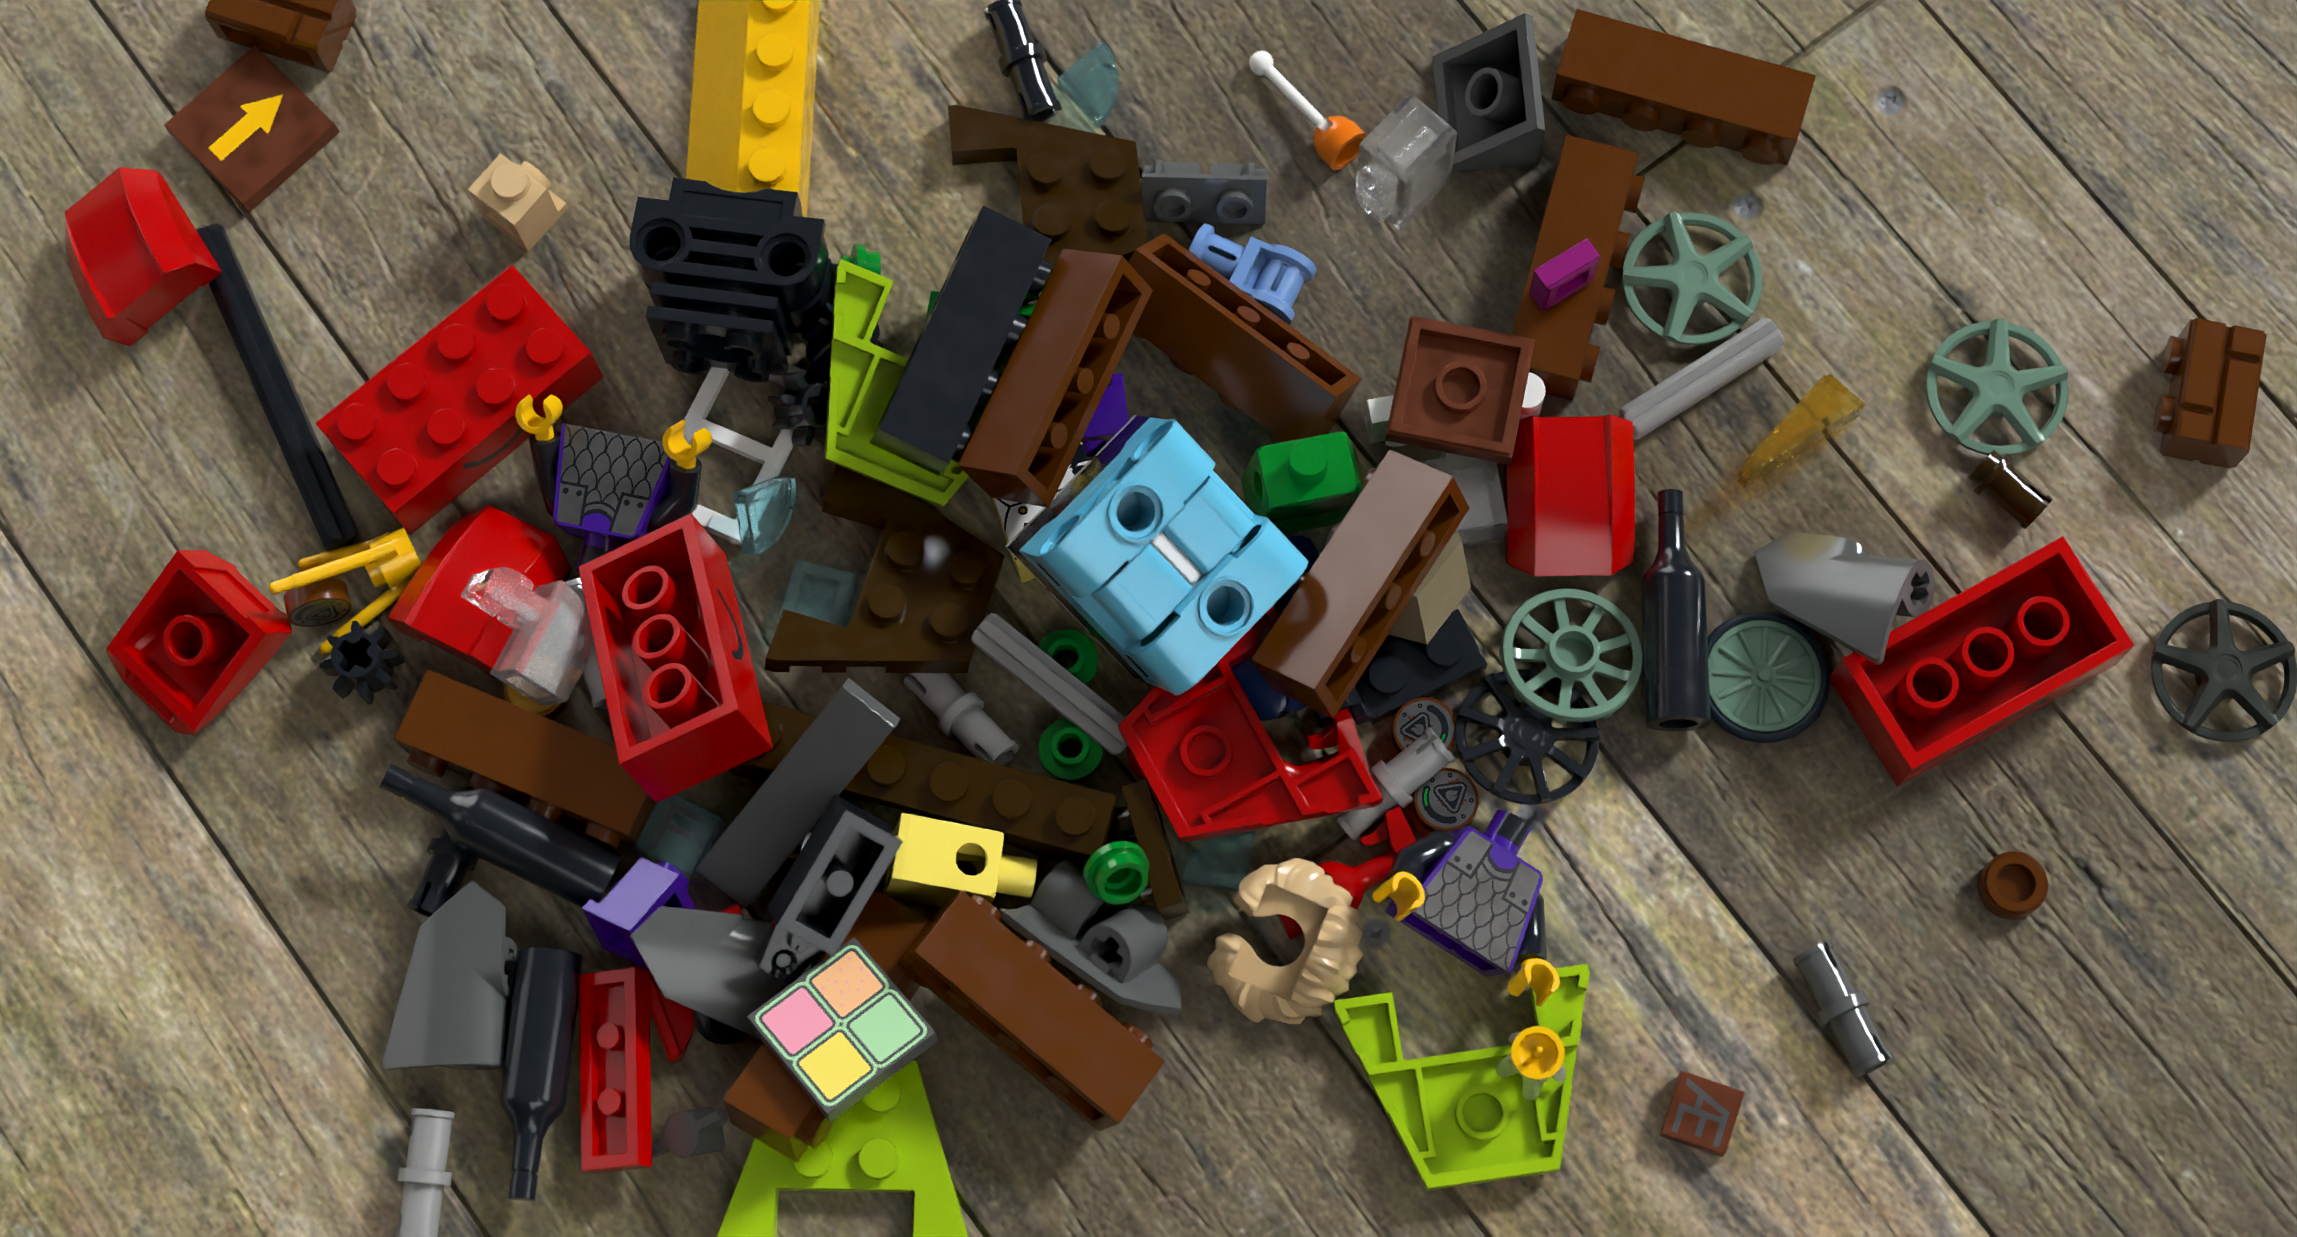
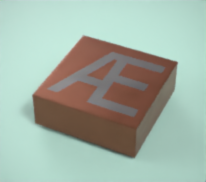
M1681 1070L1678 1073L1659 1136L1719 1157H1724L1745 1092Z

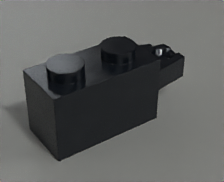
M837 795L833 796L767 907L773 920L756 959L761 969L783 982L792 984L803 974L821 950L835 957L903 842L891 825Z

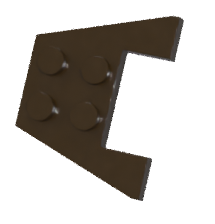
M948 105L953 165L1017 162L1022 223L1024 226L1052 239L1043 259L1053 263L1040 292L1043 291L1063 249L1122 255L1129 263L1134 251L1147 243L1136 141L960 105ZM1027 293L1022 305L1039 299V295L1034 297Z
M836 464L823 499L822 512L883 530L849 627L839 626L783 609L766 656L765 670L789 672L790 666H820L822 673H846L847 667H885V673H968L976 649L971 638L974 631L986 618L1002 570L1004 555L908 493Z

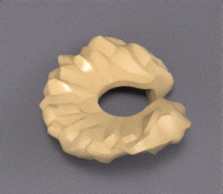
M1293 858L1275 865H1263L1256 871L1248 874L1240 882L1238 892L1233 896V902L1249 917H1266L1281 914L1293 918L1303 930L1305 937L1304 948L1294 962L1285 966H1273L1262 961L1255 953L1253 947L1244 938L1231 933L1221 935L1215 939L1216 950L1209 955L1207 960V966L1212 970L1215 985L1223 987L1233 1006L1253 1022L1258 1023L1267 1018L1287 1024H1301L1305 1017L1321 1016L1322 1007L1333 1003L1337 996L1349 990V981L1357 973L1356 965L1364 955L1358 946L1363 935L1356 925L1360 921V913L1357 909L1350 907L1353 899L1350 892L1341 886L1335 885L1332 877L1325 875L1323 868L1317 866L1314 862L1299 858Z

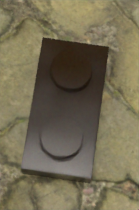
M1146 779L1122 786L1127 805L1117 808L1116 811L1124 839L1128 842L1138 843V846L1142 848L1149 861L1148 883L1145 890L1140 894L1143 903L1148 906L1156 904L1158 912L1165 920L1190 913L1157 798Z

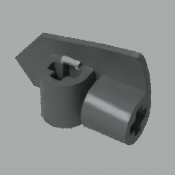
M1788 532L1754 552L1769 602L1773 608L1829 637L1876 665H1880L1884 661L1885 650L1895 615L1916 618L1928 611L1933 600L1935 579L1932 567L1927 561L1873 555L1860 544L1847 538Z
M1069 858L1058 864L1042 881L1030 904L1017 909L1000 908L1001 920L1028 940L1037 942L1052 958L1117 1003L1145 1011L1178 1016L1181 1011L1180 981L1159 964L1168 942L1167 927L1163 918L1155 909L1140 903L1127 906L1118 912L1113 908L1115 904H1109L1091 893L1084 880V869L1074 860Z
M473 880L420 925L382 1062L383 1068L387 1070L434 1066L460 1070L503 1069L507 1040L508 1008L506 1007L507 997H512L518 949L515 942L505 936L506 906Z
M659 906L629 937L662 996L760 1039L749 1025L747 1016L790 985L765 972L756 962L772 921L745 919L740 914ZM811 964L807 967V969L803 972L802 975H804L811 969Z

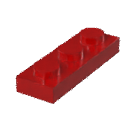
M629 967L580 974L581 1171L605 1173L652 1167L649 971L638 967Z

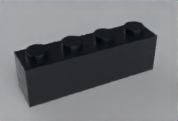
M982 206L964 238L870 441L871 444L938 476L951 460L959 463L975 430L967 425L976 404L986 408L1002 373L993 369L1001 349L1012 352L1027 323L1028 318L1018 314L1027 293L1034 297L1039 295L1050 273L1053 263L1043 258L1052 239L992 209Z

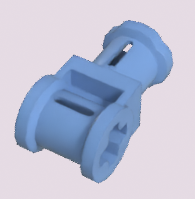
M1206 223L1198 230L1189 248V252L1288 325L1291 324L1295 316L1292 306L1304 281H1311L1317 271L1316 265L1309 258L1292 248L1278 244H1268L1254 237H1250L1247 246L1244 247L1214 234V227Z

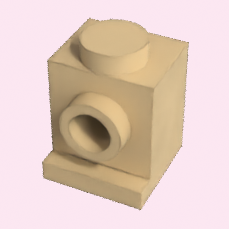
M501 153L468 188L482 217L528 253L569 208L566 202L549 190L552 187L551 182L536 167L526 161H523L521 165L513 163Z

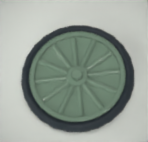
M1751 612L1730 618L1716 627L1707 637L1711 719L1725 732L1742 740L1756 743L1780 742L1793 738L1808 729L1820 716L1828 700L1831 684L1829 664L1823 648L1813 634L1800 623L1779 614Z

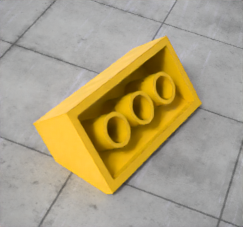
M698 0L686 179L706 181L717 188L732 192H753L762 189L798 192L802 205V217H807L820 0Z

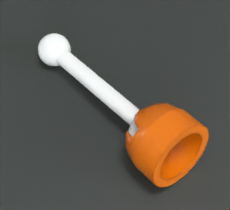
M1255 52L1249 61L1250 69L1257 75H1265L1316 127L1313 144L1318 156L1332 170L1342 169L1351 163L1366 145L1367 134L1347 117L1329 116L1324 118L1273 67V58L1268 52Z

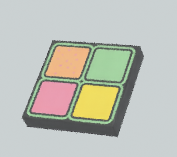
M855 937L841 946L835 957L829 955L747 1016L751 1028L829 1122H832L937 1042L936 1032Z

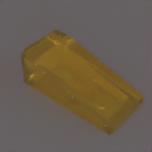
M1830 373L1827 376L1824 375L1746 459L1738 475V482L1743 487H1747L1843 431L1856 421L1864 407V403Z

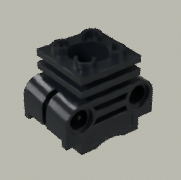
M673 177L669 200L637 198L630 232V251L655 305L647 307L646 320L666 364H671L674 369L692 375L706 374L711 367L724 368L728 372H735L734 376L739 379L758 383L768 381L770 374L782 376L787 372L789 364L786 355L792 356L794 347L790 332L804 333L811 326L809 321L811 317L826 302H829L831 305L833 304L835 270L838 265L832 263L831 259L828 258L829 252L824 239L825 220L802 217V205L798 192L775 189L732 192L717 188L706 181Z

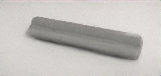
M1762 318L1621 407L1617 417L1633 422L1634 440L1642 438L1778 352L1785 341L1780 329L1770 318Z
M991 613L981 622L971 638L972 643L1110 754L1118 755L1125 749L1127 744L1118 729V725L1126 718L1123 714L997 614Z

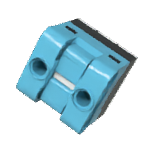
M1134 415L1055 495L1050 507H1043L1005 547L1132 677L1171 692L1173 695H1180L1200 681L1297 581L1306 569L1308 560L1267 517L1255 515L1213 471L1215 466L1214 460L1174 418L1167 420Z

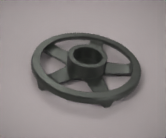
M2224 599L2201 603L2175 616L2158 636L2151 658L2153 686L2164 709L2186 730L2200 737L2220 742H2238L2252 739L2275 726L2285 716L2294 700L2297 689L2295 647L2269 618L2248 606L2226 602ZM2209 615L2210 641L2209 648L2206 651H2196L2167 645L2173 634L2184 624L2195 618ZM2229 615L2242 618L2254 624L2270 638L2273 644L2245 651L2239 650L2235 646ZM2282 662L2284 669L2283 691L2276 707L2271 711L2253 686L2251 678L2254 674ZM2162 664L2174 666L2194 674L2199 688L2185 714L2176 707L2167 693L2162 675ZM2231 698L2256 721V725L2237 731H2219L2201 726L2221 700Z

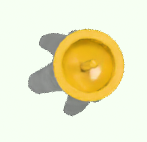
M1533 1026L1521 1032L1512 1033L1509 1036L1508 1041L1512 1043L1511 1052L1498 1063L1496 1073L1500 1078L1516 1073L1522 1075V1096L1526 1100L1530 1101L1537 1098L1544 1082L1549 1077H1553L1558 1083H1562L1566 1079V1070L1563 1065L1565 1057L1564 1046L1555 1032L1545 1027Z

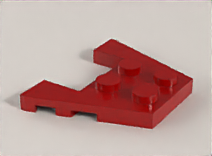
M1274 606L1193 687L1180 695H1173L1171 692L1155 686L1118 725L1119 732L1181 843L1373 808L1383 803L1380 791L1354 747L1307 773L1293 778L1232 672L1231 667L1255 655L1261 635L1278 620L1279 615Z

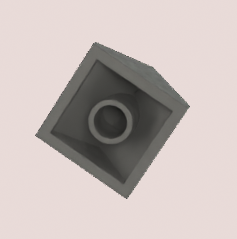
M1524 13L1432 56L1444 170L1457 172L1538 165L1545 135V122L1533 16Z

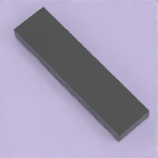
M848 678L701 859L695 870L746 909L821 818L833 796L841 794L896 727L900 718Z

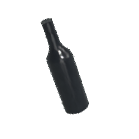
M1665 489L1657 493L1659 517L1658 552L1642 580L1646 725L1651 729L1660 731H1690L1705 728L1711 724L1706 587L1703 573L1690 559L1686 549L1683 491Z
M393 764L388 768L379 787L401 798L404 797L408 802L433 814L444 825L452 842L458 848L581 908L590 899L599 903L622 854L489 789L447 790L418 776L415 777L413 776L414 774Z
M539 947L520 948L517 950L500 1092L501 1107L509 1118L514 1133L513 1173H511L508 1199L535 1201L537 1173L539 1172L543 1139L551 1124L564 1111L566 1106L579 995V977L583 959L581 954Z

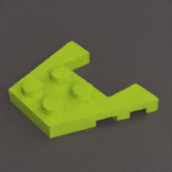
M840 259L835 270L824 460L943 507L969 477L958 466V463L951 460L938 476L870 443L908 358L870 342L894 281ZM1013 351L1006 352L999 369L1000 373H1003ZM976 404L967 425L975 429L985 408Z
M1588 964L1555 968L1559 975L1560 984L1557 990L1540 1007L1535 1004L1536 995L1529 986L1535 1025L1548 1028L1559 1036L1564 1046L1565 1057L1563 1065L1566 1070V1079L1562 1083H1558L1553 1077H1549L1544 1082L1539 1096L1530 1101L1522 1096V1075L1516 1073L1500 1078L1496 1073L1498 1063L1511 1052L1512 1044L1405 1060L1402 1053L1393 992L1334 1000V1014L1426 1191L1556 1173L1560 1170L1573 1086V1073L1582 1027L1581 1020L1590 974Z
M917 1061L908 1063L834 1119V1123L823 1142L816 1148L809 1146L797 1163L755 1138L717 1237H777L780 1191L915 1193L913 1237H969Z

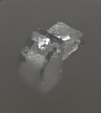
M507 567L492 568L472 574L461 597L513 629L490 674L541 706L567 702L585 669L592 647V631L589 616L580 597L562 580L537 586L533 592L534 584L529 578Z

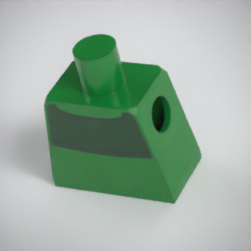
M1335 432L1262 446L1255 450L1241 477L1246 506L1255 515L1267 517L1282 534L1331 526L1343 520L1360 495V488L1363 483L1359 459L1346 432Z

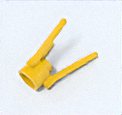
M403 527L368 541L302 558L298 561V567L305 571L272 582L269 585V591L272 594H279L365 566L375 588L387 583L389 589L332 635L340 638L342 635L351 632L352 621H358L364 627L395 603L421 566V562ZM325 640L318 649L322 655H328L333 647L328 640Z

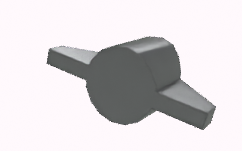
M705 1107L673 1113L665 1125V1138L652 1145V1158L668 1152L685 1158L721 1151L725 1141L722 1127L728 1120L726 1110L715 1111L712 1107Z

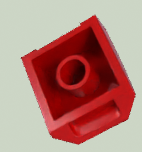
M119 167L65 211L66 253L71 273L79 294L104 339L132 346L149 332L147 330L196 289L205 287L222 273L164 177L157 170Z
M1611 414L1589 417H1537L1533 415L1520 419L1511 465L1503 464L1507 564L1535 577L1610 576L1634 562L1635 541L1633 422Z
M487 505L461 516L450 527L418 568L387 619L400 633L419 642L424 640L479 667L487 675L504 683L510 668L526 655L556 601L553 590L567 581L571 567L555 536Z
M177 550L107 646L106 653L123 683L177 733L194 736L255 678L292 633V628L287 614L280 611L236 570L235 565L206 550Z

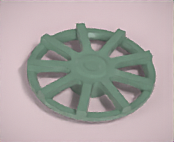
M1578 589L1550 590L1537 594L1525 601L1508 620L1499 650V661L1502 663L1504 674L1514 690V696L1520 703L1524 701L1534 710L1556 719L1555 723L1560 724L1588 722L1612 716L1635 692L1642 676L1644 663L1641 640L1629 618L1607 599ZM1565 599H1577L1595 604L1583 627L1570 625ZM1549 601H1552L1558 630L1554 634L1550 633L1529 615V612L1534 608ZM1607 611L1620 623L1626 633L1598 642L1592 632L1604 612ZM1518 625L1541 641L1545 648H1514L1513 639ZM1631 646L1633 657L1631 671L1617 668L1599 659V656ZM1514 661L1542 662L1547 666L1534 678L1524 683ZM1596 673L1623 683L1625 686L1616 696L1607 700L1594 682L1592 674ZM1553 678L1561 680L1558 706L1534 693ZM1574 682H1579L1595 705L1594 707L1570 708Z

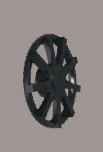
M1530 667L1529 669H1517L1524 683L1538 675L1541 672V668ZM1504 671L1497 674L1491 673L1484 677L1483 681L1476 685L1466 696L1456 718V748L1460 760L1469 775L1491 794L1518 804L1539 805L1564 798L1575 791L1586 780L1597 758L1600 728H1597L1596 720L1582 722L1584 728H1555L1552 726V722L1555 719L1539 713L1526 703L1523 710L1516 707L1502 687V685L1509 684ZM1553 678L1543 685L1560 695L1561 680L1559 678ZM1577 687L1572 688L1570 707L1573 706L1574 709L1590 708L1582 697L1583 693ZM1490 692L1505 712L1506 718L1501 719L1474 710L1473 707L1485 694ZM1467 723L1496 730L1500 734L1499 738L1468 748L1466 742ZM1556 741H1585L1586 752L1582 765L1555 747L1554 743ZM1502 751L1508 760L1498 779L1493 783L1484 776L1474 761ZM1545 757L1550 758L1572 776L1567 783L1552 791H1549L1541 762ZM1518 765L1530 766L1536 794H1521L1505 789Z

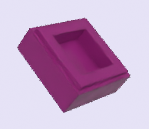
M1588 238L1534 270L1529 294L1540 310L1544 308L1547 310L1593 282L1600 255Z

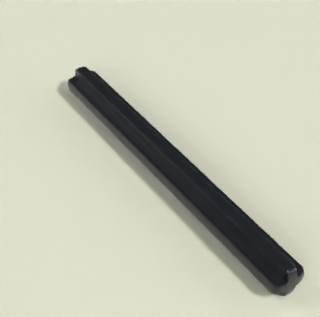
M218 223L209 226L202 225L196 231L222 271L221 274L208 284L322 544L328 550L351 545L358 537L359 531L226 230Z

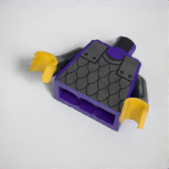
M530 394L517 405L515 411L517 423L523 430L532 433L529 437V444L535 475L546 510L553 517L554 524L570 536L584 539L576 568L577 572H579V566L696 510L702 463L696 456L705 452L712 443V435L707 429L702 428L695 432L691 439V445L684 438V428L686 426L684 420L669 427L663 435L662 442L564 423L562 424L561 432L553 429V424L559 419L563 409L561 400L558 397L549 395L544 400L543 408L546 418L540 417L535 413L532 406L533 399Z
M1497 810L1484 834L1468 826L1449 832L1436 830L1400 849L1394 858L1386 882L1372 893L1373 900L1376 903H1380L1388 896L1391 897L1393 900L1389 903L1385 913L1485 977L1508 974L1514 967L1516 974L1508 983V992L1518 997L1530 986L1536 995L1535 1004L1539 1007L1542 1006L1557 990L1560 980L1556 969L1547 962L1544 898L1539 892L1543 882V875L1538 869L1517 856L1531 830L1530 825L1511 812Z

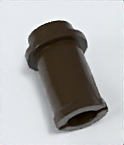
M1993 450L1968 477L1977 485L1973 491L1978 495L1984 491L2021 523L2020 526L2026 529L2053 499L2049 495L2046 496L2009 463L2012 457L2008 453L2002 457Z

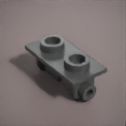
M1156 159V165H1144L1142 173V200L1145 221L1265 224L1267 168H1255V162H1248V164L1212 163L1211 174H1199V163L1163 162L1162 159Z

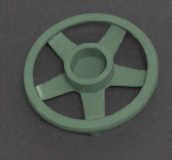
M1674 211L1647 226L1634 239L1624 259L1622 287L1632 313L1648 330L1671 342L1685 345H1703L1720 341L1732 335L1749 320L1761 296L1762 269L1757 253L1753 248L1752 240L1728 222L1707 214L1677 213ZM1685 226H1701L1712 229L1727 237L1731 242L1706 255H1700L1696 252ZM1666 230L1673 257L1672 262L1669 265L1634 267L1640 251L1647 242ZM1743 256L1750 273V292L1746 304L1726 289L1718 279L1723 271ZM1634 285L1666 288L1672 301L1665 328L1645 313L1635 295ZM1705 302L1733 318V321L1728 325L1710 333L1699 335L1682 334L1694 308Z
M2004 319L1975 323L1950 335L1935 352L1926 376L1927 401L1938 425L1958 444L1985 455H1989L1993 450L2001 456H2005L2007 453L2010 456L2029 451L2043 443L2060 424L2068 404V370L2052 347L2029 329L2008 323ZM1989 334L1986 363L1982 367H1974L1945 358L1951 350L1963 341L1975 336ZM2009 336L2021 340L2035 349L2049 367L2026 370L2013 369L2010 362ZM1938 376L1945 377L1969 389L1970 402L1954 425L1946 418L1938 400ZM2055 384L2056 399L2053 412L2048 422L2039 431L2024 406L2022 397L2026 393ZM1989 416H2004L2022 438V442L2012 445L1995 446L1983 444L1968 437Z

